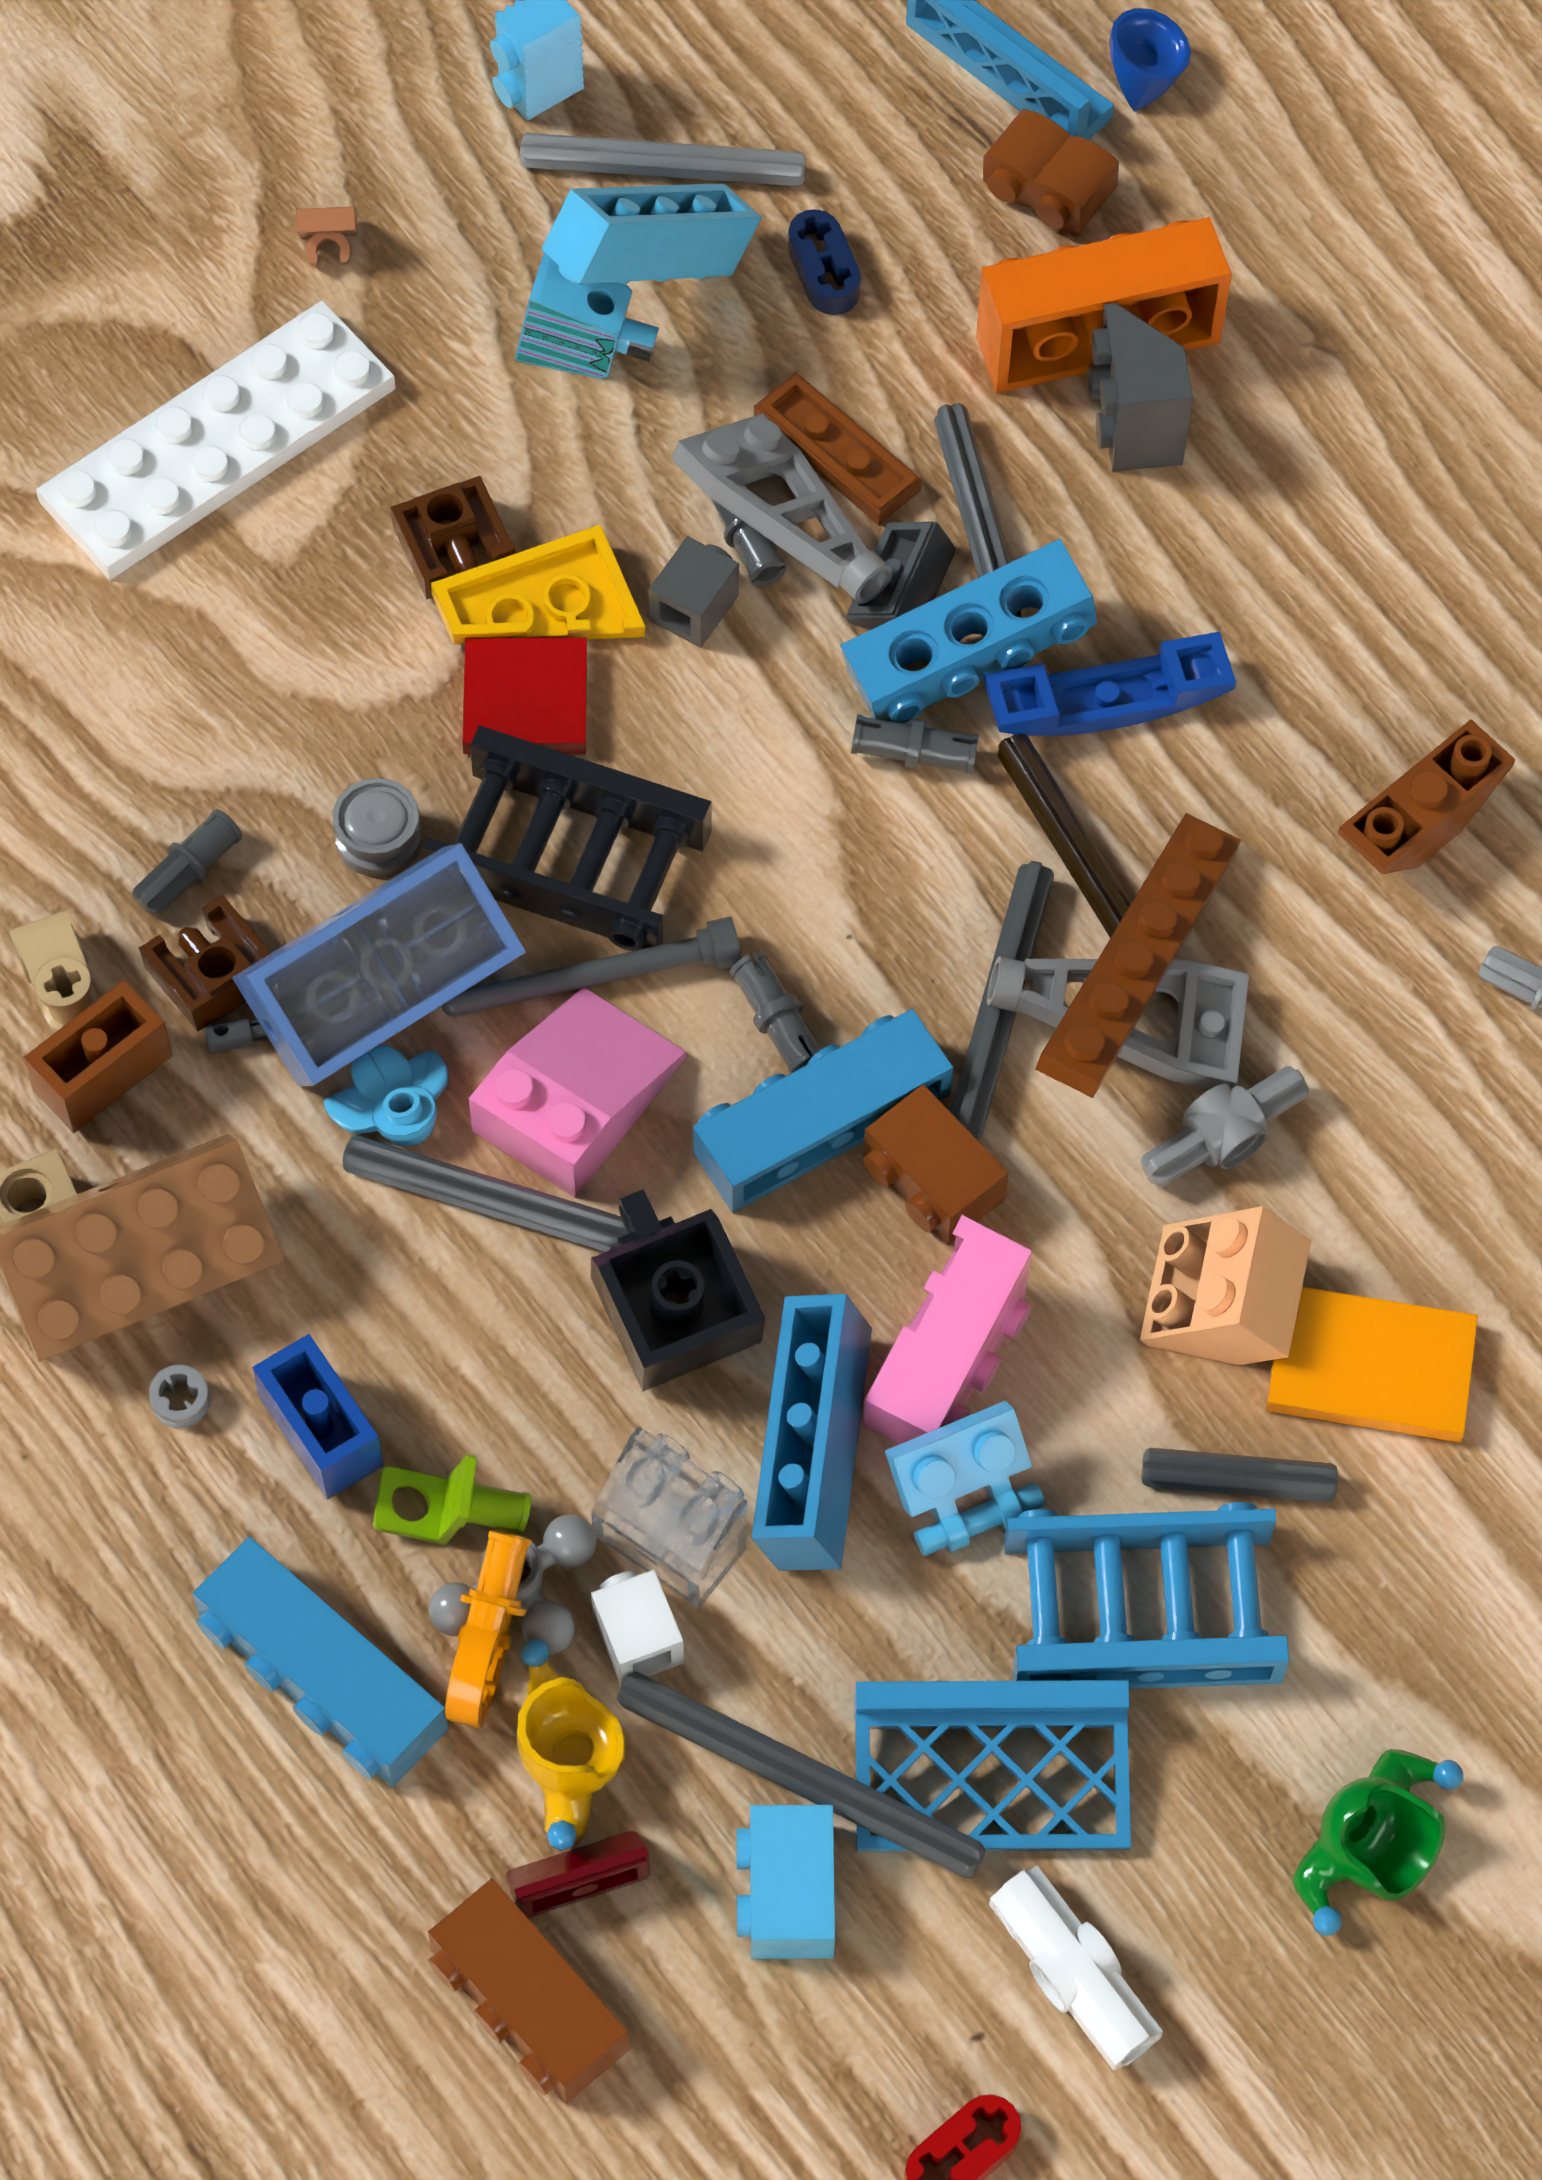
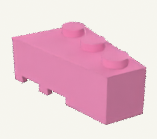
M964 1215L961 1216L953 1231V1235L956 1236L953 1254L941 1274L934 1270L932 1271L923 1288L929 1292L928 1296L908 1328L903 1326L864 1401L863 1425L899 1444L969 1416L970 1410L964 1408V1405L974 1388L981 1392L988 1388L1001 1361V1357L995 1355L998 1347L1005 1336L1013 1340L1016 1339L1026 1323L1032 1308L1031 1304L1025 1302L1032 1250Z

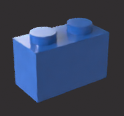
M310 1334L305 1335L252 1367L260 1400L327 1500L384 1466L379 1436Z

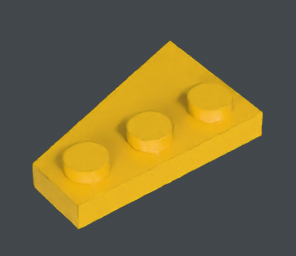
M601 524L431 583V594L453 645L465 644V638H587L589 640L645 637V624Z

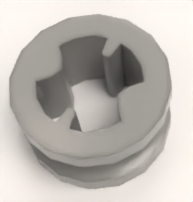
M184 1364L171 1365L160 1370L153 1378L149 1387V1400L156 1418L164 1425L175 1429L188 1428L197 1424L206 1415L210 1406V1394L203 1375L195 1368ZM188 1384L190 1395L197 1397L196 1401L192 1405L185 1401V1410H172L169 1399L162 1397L164 1392L168 1389L171 1393H174L173 1385Z

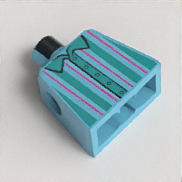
M544 252L528 301L515 361L602 379L608 377L615 352L649 362L659 327L626 317L632 295V290L628 285L617 282L595 283L589 286L577 285L563 277L559 272V265Z

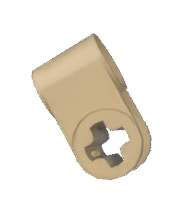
M68 909L9 930L27 982L32 984L46 1023L52 1031L57 1032L99 999L86 964L88 960Z

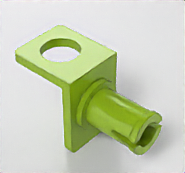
M466 1454L447 1478L386 1466L380 1472L373 1527L380 1532L446 1545L466 1523L511 1531L514 1534L521 1535L528 1522L531 1495L528 1492L520 1493L475 1483L477 1457ZM412 1487L424 1495L427 1501V1512L422 1519L407 1521L395 1513L392 1507V1496L397 1489Z

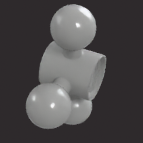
M567 1514L554 1519L545 1530L543 1544L536 1547L531 1542L525 1557L523 1568L528 1570L530 1575L523 1582L519 1583L516 1599L522 1601L521 1607L527 1609L521 1624V1634L525 1643L530 1639H540L549 1646V1656L561 1653L570 1645L575 1633V1624L572 1615L564 1606L555 1602H544L542 1599L544 1592L543 1570L553 1564L565 1568L578 1567L592 1557L597 1543L596 1534L592 1525L583 1517ZM485 1549V1551H484V1553H483V1556H482L481 1568H482L483 1560H484V1557H485L486 1549ZM452 1582L441 1586L434 1592L429 1602L428 1611L430 1620L437 1630L449 1636H458L461 1627L467 1622L471 1604L460 1601L461 1593L468 1594L470 1588L476 1589L478 1582L471 1587L464 1583Z

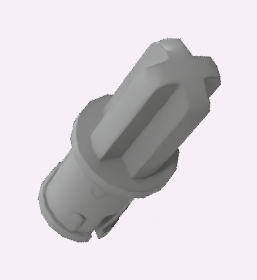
M1493 946L1480 967L1479 977L1481 980L1530 1003L1529 1010L1535 1012L1537 1007L1542 1009V967L1499 946Z

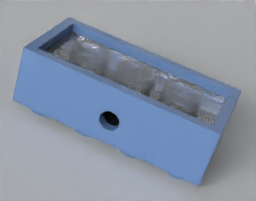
M458 843L443 847L238 973L232 979L297 1086H314L523 955L526 951L463 845Z

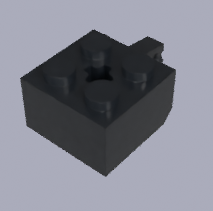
M644 1189L620 1198L619 1213L628 1234L617 1238L619 1247L591 1258L590 1278L642 1392L761 1343L765 1316L724 1228L714 1211L709 1209L677 1223L674 1222L672 1216L659 1221ZM675 1291L680 1300L688 1298V1302L677 1304L674 1300L667 1301L666 1294Z

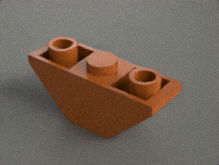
M1470 719L1341 825L1338 834L1381 874L1419 868L1463 831L1514 766L1515 758Z

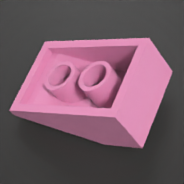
M581 988L507 1050L469 1097L472 1132L576 1198L686 1059V1051L590 990Z

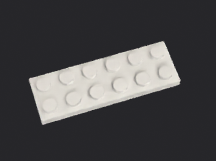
M321 300L36 489L38 501L109 580H112L396 389L394 375Z

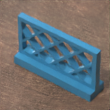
M1129 1680L856 1682L854 1690L856 1780L870 1787L871 1769L883 1781L877 1791L885 1794L891 1789L907 1806L934 1818L932 1814L958 1788L986 1815L968 1835L980 1841L985 1851L1130 1850L1131 1821L1127 1713L1129 1709ZM980 1728L1004 1729L991 1740ZM1016 1728H1033L1053 1747L1028 1774L998 1747ZM1048 1728L1072 1729L1060 1740ZM1083 1728H1113V1756L1096 1774L1067 1747ZM869 1729H898L917 1749L890 1775L870 1756ZM912 1729L935 1730L924 1741ZM948 1729H966L985 1747L959 1775L931 1748ZM923 1754L951 1781L926 1809L897 1782ZM991 1754L1020 1781L994 1809L965 1781ZM1058 1754L1088 1781L1063 1808L1033 1781ZM1113 1767L1114 1792L1101 1780ZM1025 1788L1054 1815L1038 1834L1020 1835L1000 1816ZM1095 1788L1115 1807V1834H1088L1068 1813ZM993 1822L1005 1835L980 1834ZM1062 1822L1073 1834L1049 1833ZM856 1824L857 1852L910 1851L879 1835H871V1831Z

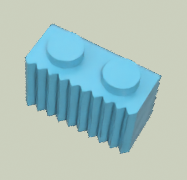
M515 0L514 6L506 5L505 12L496 11V38L490 41V48L498 63L499 74L492 79L493 87L501 102L508 108L514 106L525 120L532 119L585 88L583 85L585 80L582 76L584 74L582 69L584 67L582 63L584 58L581 54L584 52L581 47L583 45L581 40L583 36L580 32L583 30L580 25L582 20L566 0Z

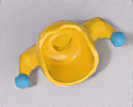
M530 1639L521 1648V1660L529 1665V1682L527 1687L528 1696L518 1713L517 1746L526 1773L543 1791L545 1810L544 1830L547 1833L549 1844L551 1847L562 1851L579 1844L587 1833L592 1793L600 1790L615 1777L625 1758L626 1738L619 1720L604 1704L588 1694L581 1683L574 1679L561 1677L554 1671L548 1662L549 1646L540 1639Z

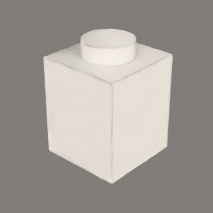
M655 1570L640 1575L635 1571L616 1574L605 1580L600 1585V1590L591 1592L593 1618L620 1685L623 1684L628 1674L632 1672H639L649 1677L684 1664L683 1639Z

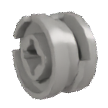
M372 778L350 785L338 797L333 809L336 848L342 861L358 874L372 878L389 877L405 870L417 858L422 845L419 808L415 798L408 789L392 780Z

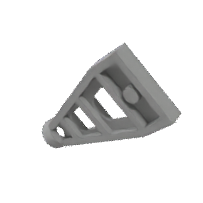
M763 413L678 441L671 459L711 499L835 587H842L857 603L869 602L887 586L892 577V568L875 551L867 549L801 450ZM777 474L786 481L795 494L796 499L773 506L748 490L745 485ZM816 518L830 539L818 542L795 526V524Z
M999 956L990 978L987 1005L1025 1013L1057 1028L1069 1008L1064 1002L1066 985L1071 982L1084 983L1098 959H1025L1023 962ZM1174 960L1156 992H1165L1172 995L1178 1002L1174 1038L1162 1041L1134 1028L1118 1057L1169 1081L1208 1090L1224 1083L1229 1084L1231 1088L1235 1087L1238 1081L1249 973L1192 960ZM1023 982H1031V990L1022 989Z

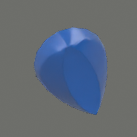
M1134 8L1125 11L1114 21L1111 28L1109 47L1112 65L1119 86L1128 104L1135 112L1161 97L1186 69L1191 55L1188 38L1178 24L1168 16L1152 9Z

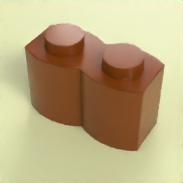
M1022 109L983 157V181L987 184L991 193L1001 201L1007 203L1015 202L1022 206L1032 207L1039 219L1054 229L1062 228L1066 231L1080 234L1118 186L1119 161L1112 154L1092 141L1070 135L1051 119L1026 109Z

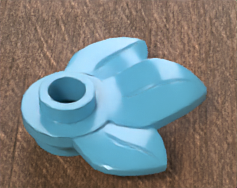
M378 1045L352 1061L351 1076L355 1085L335 1093L324 1100L327 1114L342 1129L352 1134L378 1131L395 1145L412 1146L424 1141L433 1131L437 1118L435 1100L448 1085V1069L444 1060L435 1050L423 1052L408 1062L398 1050L388 1045Z

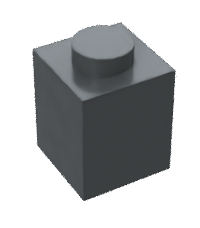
M687 536L649 588V620L701 648L739 596V563L734 561L722 548L712 544L704 545Z

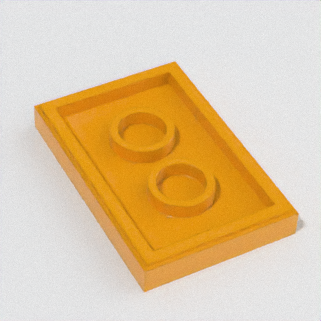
M1302 1287L1289 1357L1272 1360L1266 1411L1461 1443L1465 1431L1478 1315Z

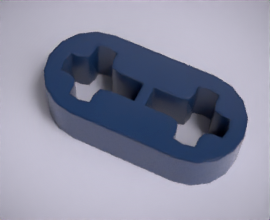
M814 209L797 214L791 221L788 229V249L809 301L815 309L825 314L838 315L852 310L859 300L861 276L859 267L840 224L834 216L826 211ZM814 234L818 241L824 240L823 251L818 253L814 242L810 238H805V236ZM831 272L835 283L838 286H844V288L834 291L831 284H825V273Z

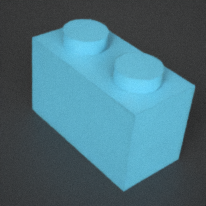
M750 1805V1828H736L737 1870H750V1895H737V1937H751V1959H834L833 1805Z

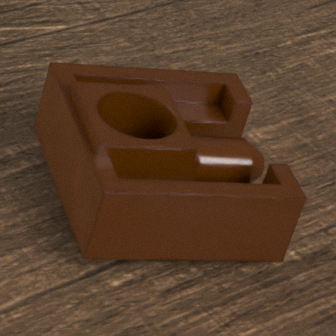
M481 476L455 483L391 507L394 531L426 600L433 598L431 583L448 577L444 565L442 566L438 559L439 557L448 554L458 574L478 567V560L471 546L478 544V538L490 562L515 554L514 545ZM443 520H452V521H455V522H453V523H451V524H439V523H438V522L443 521Z
M223 895L202 907L208 930L213 935L216 933L220 938L219 940L210 944L197 928L184 927L179 931L178 944L189 957V959L184 961V967L169 951L165 940L160 934L139 947L145 969L197 1032L202 1030L204 1026L210 1025L246 1003L232 977L271 954V951Z

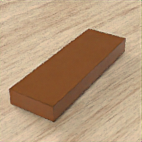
M797 372L754 405V416L763 413L770 421L775 423L781 432L801 450L812 468L878 526L921 491L922 479Z

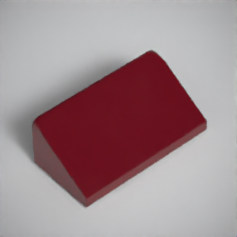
M628 1831L507 1871L506 1879L514 1903L527 1918L646 1880L650 1876V1861L647 1847L637 1832Z

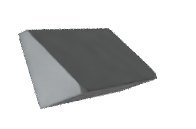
M938 522L887 523L875 552L892 568V577L883 591L869 602L859 604L853 599L845 618L850 624L872 630L935 599L955 554L953 543Z

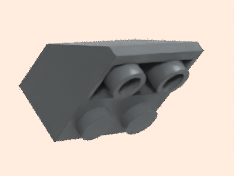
M1116 303L1104 304L1101 329L1092 330L1091 342L1094 363L1088 364L1087 368L1090 398L1100 399L1102 413L1096 414L1099 449H1109L1112 471L1183 465L1193 403L1185 349Z

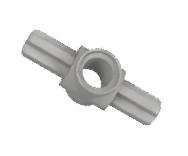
M1285 1066L1248 1090L1241 1086L1231 1088L1226 1083L1209 1089L1198 1097L1185 1111L1182 1120L1183 1130L1142 1156L1140 1163L1146 1177L1152 1184L1158 1187H1165L1203 1162L1209 1167L1219 1165L1221 1169H1230L1242 1163L1265 1142L1268 1133L1267 1122L1306 1099L1309 1094V1088L1303 1075L1298 1069L1295 1070L1291 1066Z

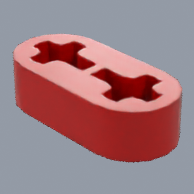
M993 2094L980 2095L972 2099L913 2150L907 2160L904 2180H923L925 2171L922 2165L923 2162L928 2160L932 2165L938 2167L954 2154L960 2161L952 2167L948 2180H984L1002 2165L1017 2148L1021 2132V2121L1016 2108L1004 2097ZM981 2115L988 2122L998 2116L1004 2120L1005 2123L1001 2130V2137L1004 2142L997 2145L994 2140L988 2138L983 2140L972 2151L967 2148L965 2144L976 2133L977 2122L974 2119L975 2117Z

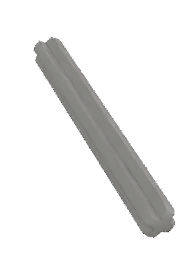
M536 133L524 134L520 146L521 165L526 168L786 186L803 185L806 173V157L800 151Z

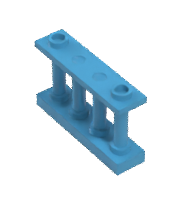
M1233 1502L1220 1506L1216 1511L1058 1516V1513L1053 1510L1033 1509L1021 1513L1018 1518H1008L1004 1538L1005 1554L1027 1553L1033 1627V1639L1029 1640L1027 1645H1016L1012 1667L1013 1681L1129 1680V1689L1281 1684L1289 1664L1287 1635L1269 1636V1633L1261 1628L1254 1545L1270 1544L1276 1523L1275 1508L1257 1509V1506L1253 1503ZM1227 1546L1235 1631L1230 1633L1228 1638L1202 1639L1201 1634L1194 1631L1188 1548ZM1161 1549L1168 1633L1161 1640L1135 1641L1132 1635L1127 1634L1121 1550ZM1094 1551L1100 1636L1092 1643H1067L1065 1638L1060 1637L1054 1552Z

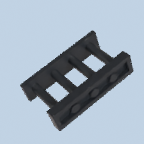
M479 725L470 744L473 776L480 778L481 783L453 845L458 843L463 845L494 899L607 937L613 944L625 950L635 951L662 945L663 915L651 910L678 848L687 846L703 852L712 832V801ZM513 789L535 796L539 799V802L511 864L478 854L477 850L504 791ZM571 808L595 816L597 821L568 884L535 873V870L561 811ZM629 827L653 835L655 840L628 903L595 893L593 890L619 830ZM428 837L423 847L424 859L439 849L450 846V844Z

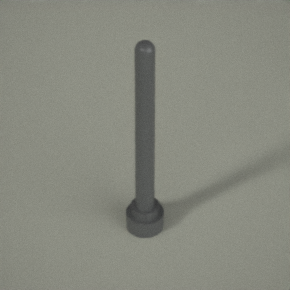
M731 916L706 922L707 928L696 930V937L471 987L441 1005L442 1010L448 1016L457 1017L701 961L703 967L715 965L717 971L732 968L737 961L742 959L734 922Z

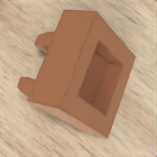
M355 207L295 209L297 234L300 238H309L305 250L309 263L311 265H318L319 246L325 241H333L340 248L339 257L341 264H348L352 252L345 236L358 235L357 211Z

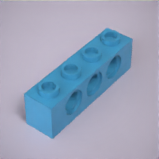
M1058 539L841 644L840 647L848 674L872 718L904 724L919 716L925 707L946 697L955 698L967 694L978 685L979 681L984 679V674L1022 667L1035 654L1057 643H1072L1085 635L1090 627L1098 623L1093 595L1061 539ZM1024 608L1039 609L1031 617L1021 618L1014 616L1019 610ZM971 634L985 636L975 644L960 643L964 637ZM923 660L930 662L919 671L905 670L906 666L914 661Z

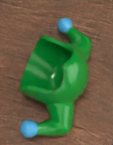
M1389 1749L1380 1756L1369 1777L1357 1779L1343 1786L1333 1795L1322 1815L1321 1835L1299 1863L1293 1878L1296 1893L1314 1916L1313 1925L1318 1934L1331 1936L1336 1934L1342 1926L1341 1913L1337 1909L1330 1907L1327 1893L1333 1885L1349 1880L1384 1900L1397 1901L1410 1894L1425 1879L1434 1866L1442 1848L1446 1830L1444 1816L1427 1802L1411 1793L1410 1787L1418 1783L1432 1781L1436 1782L1444 1790H1454L1463 1782L1464 1778L1463 1770L1458 1763L1452 1760L1437 1763L1404 1750Z

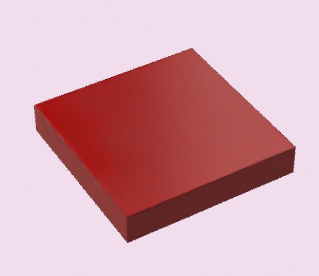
M465 638L463 754H471L470 744L479 725L566 754H586L587 638Z

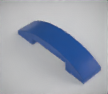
M1220 631L1161 642L1159 653L1155 656L1049 675L1046 673L1044 663L986 673L983 679L999 732L1014 735L1020 733L1027 736L1075 735L1132 726L1201 705L1234 690L1236 686V680Z

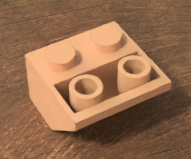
M1263 1206L1164 1225L1139 1341L1150 1347L1234 1365L1289 1357L1311 1240Z

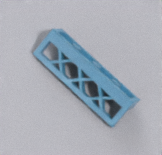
M907 0L906 25L1019 111L1026 109L1037 112L1060 125L1070 135L1087 140L1113 119V103L976 0Z

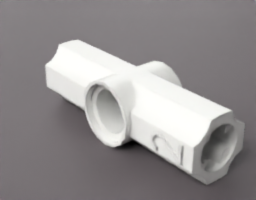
M1038 1865L1018 1873L990 1898L989 1906L1004 1924L1011 1937L1016 1940L1031 1960L1029 1962L1030 1970L1045 1996L1060 2012H1070L1113 2071L1135 2061L1161 2038L1163 2031L1157 2024V2021L1150 2015L1140 2002V1999L1120 1975L1122 1973L1121 1966L1110 1945L1092 1924L1088 1922L1081 1924Z

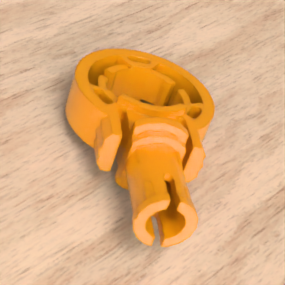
M489 1530V1541L477 1588H470L468 1594L461 1593L460 1601L471 1604L467 1622L461 1627L457 1636V1641L460 1642L450 1675L445 1704L446 1720L476 1728H481L485 1723L495 1697L506 1651L510 1650L511 1647L509 1632L512 1616H525L527 1611L526 1608L521 1607L522 1601L516 1599L531 1540L495 1530Z

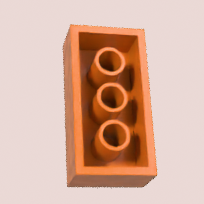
M1207 217L1193 221H1174L1162 228L1135 234L1120 233L1099 242L1076 247L1072 245L1061 246L1049 253L1022 259L1007 258L994 265L982 267L976 338L995 392L1000 393L1087 373L1088 364L1094 363L1091 342L1092 330L1101 329L1104 304L1116 303L1183 346L1185 351L1220 343L1232 273L1211 218Z

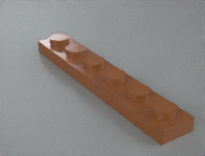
M1185 813L1042 1051L1035 1070L1094 1098L1235 857L1241 839Z

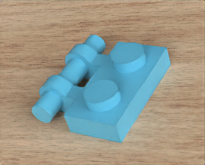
M1006 1401L885 1450L903 1509L911 1517L928 1510L932 1511L935 1523L914 1532L916 1544L924 1557L944 1548H947L951 1553L970 1544V1537L999 1525L1006 1530L1008 1518H1018L1025 1511L1045 1506L1043 1494L1036 1482L1012 1490L1009 1476L1031 1468L1032 1464L1015 1410ZM983 1487L986 1488L989 1501L958 1513L955 1499Z

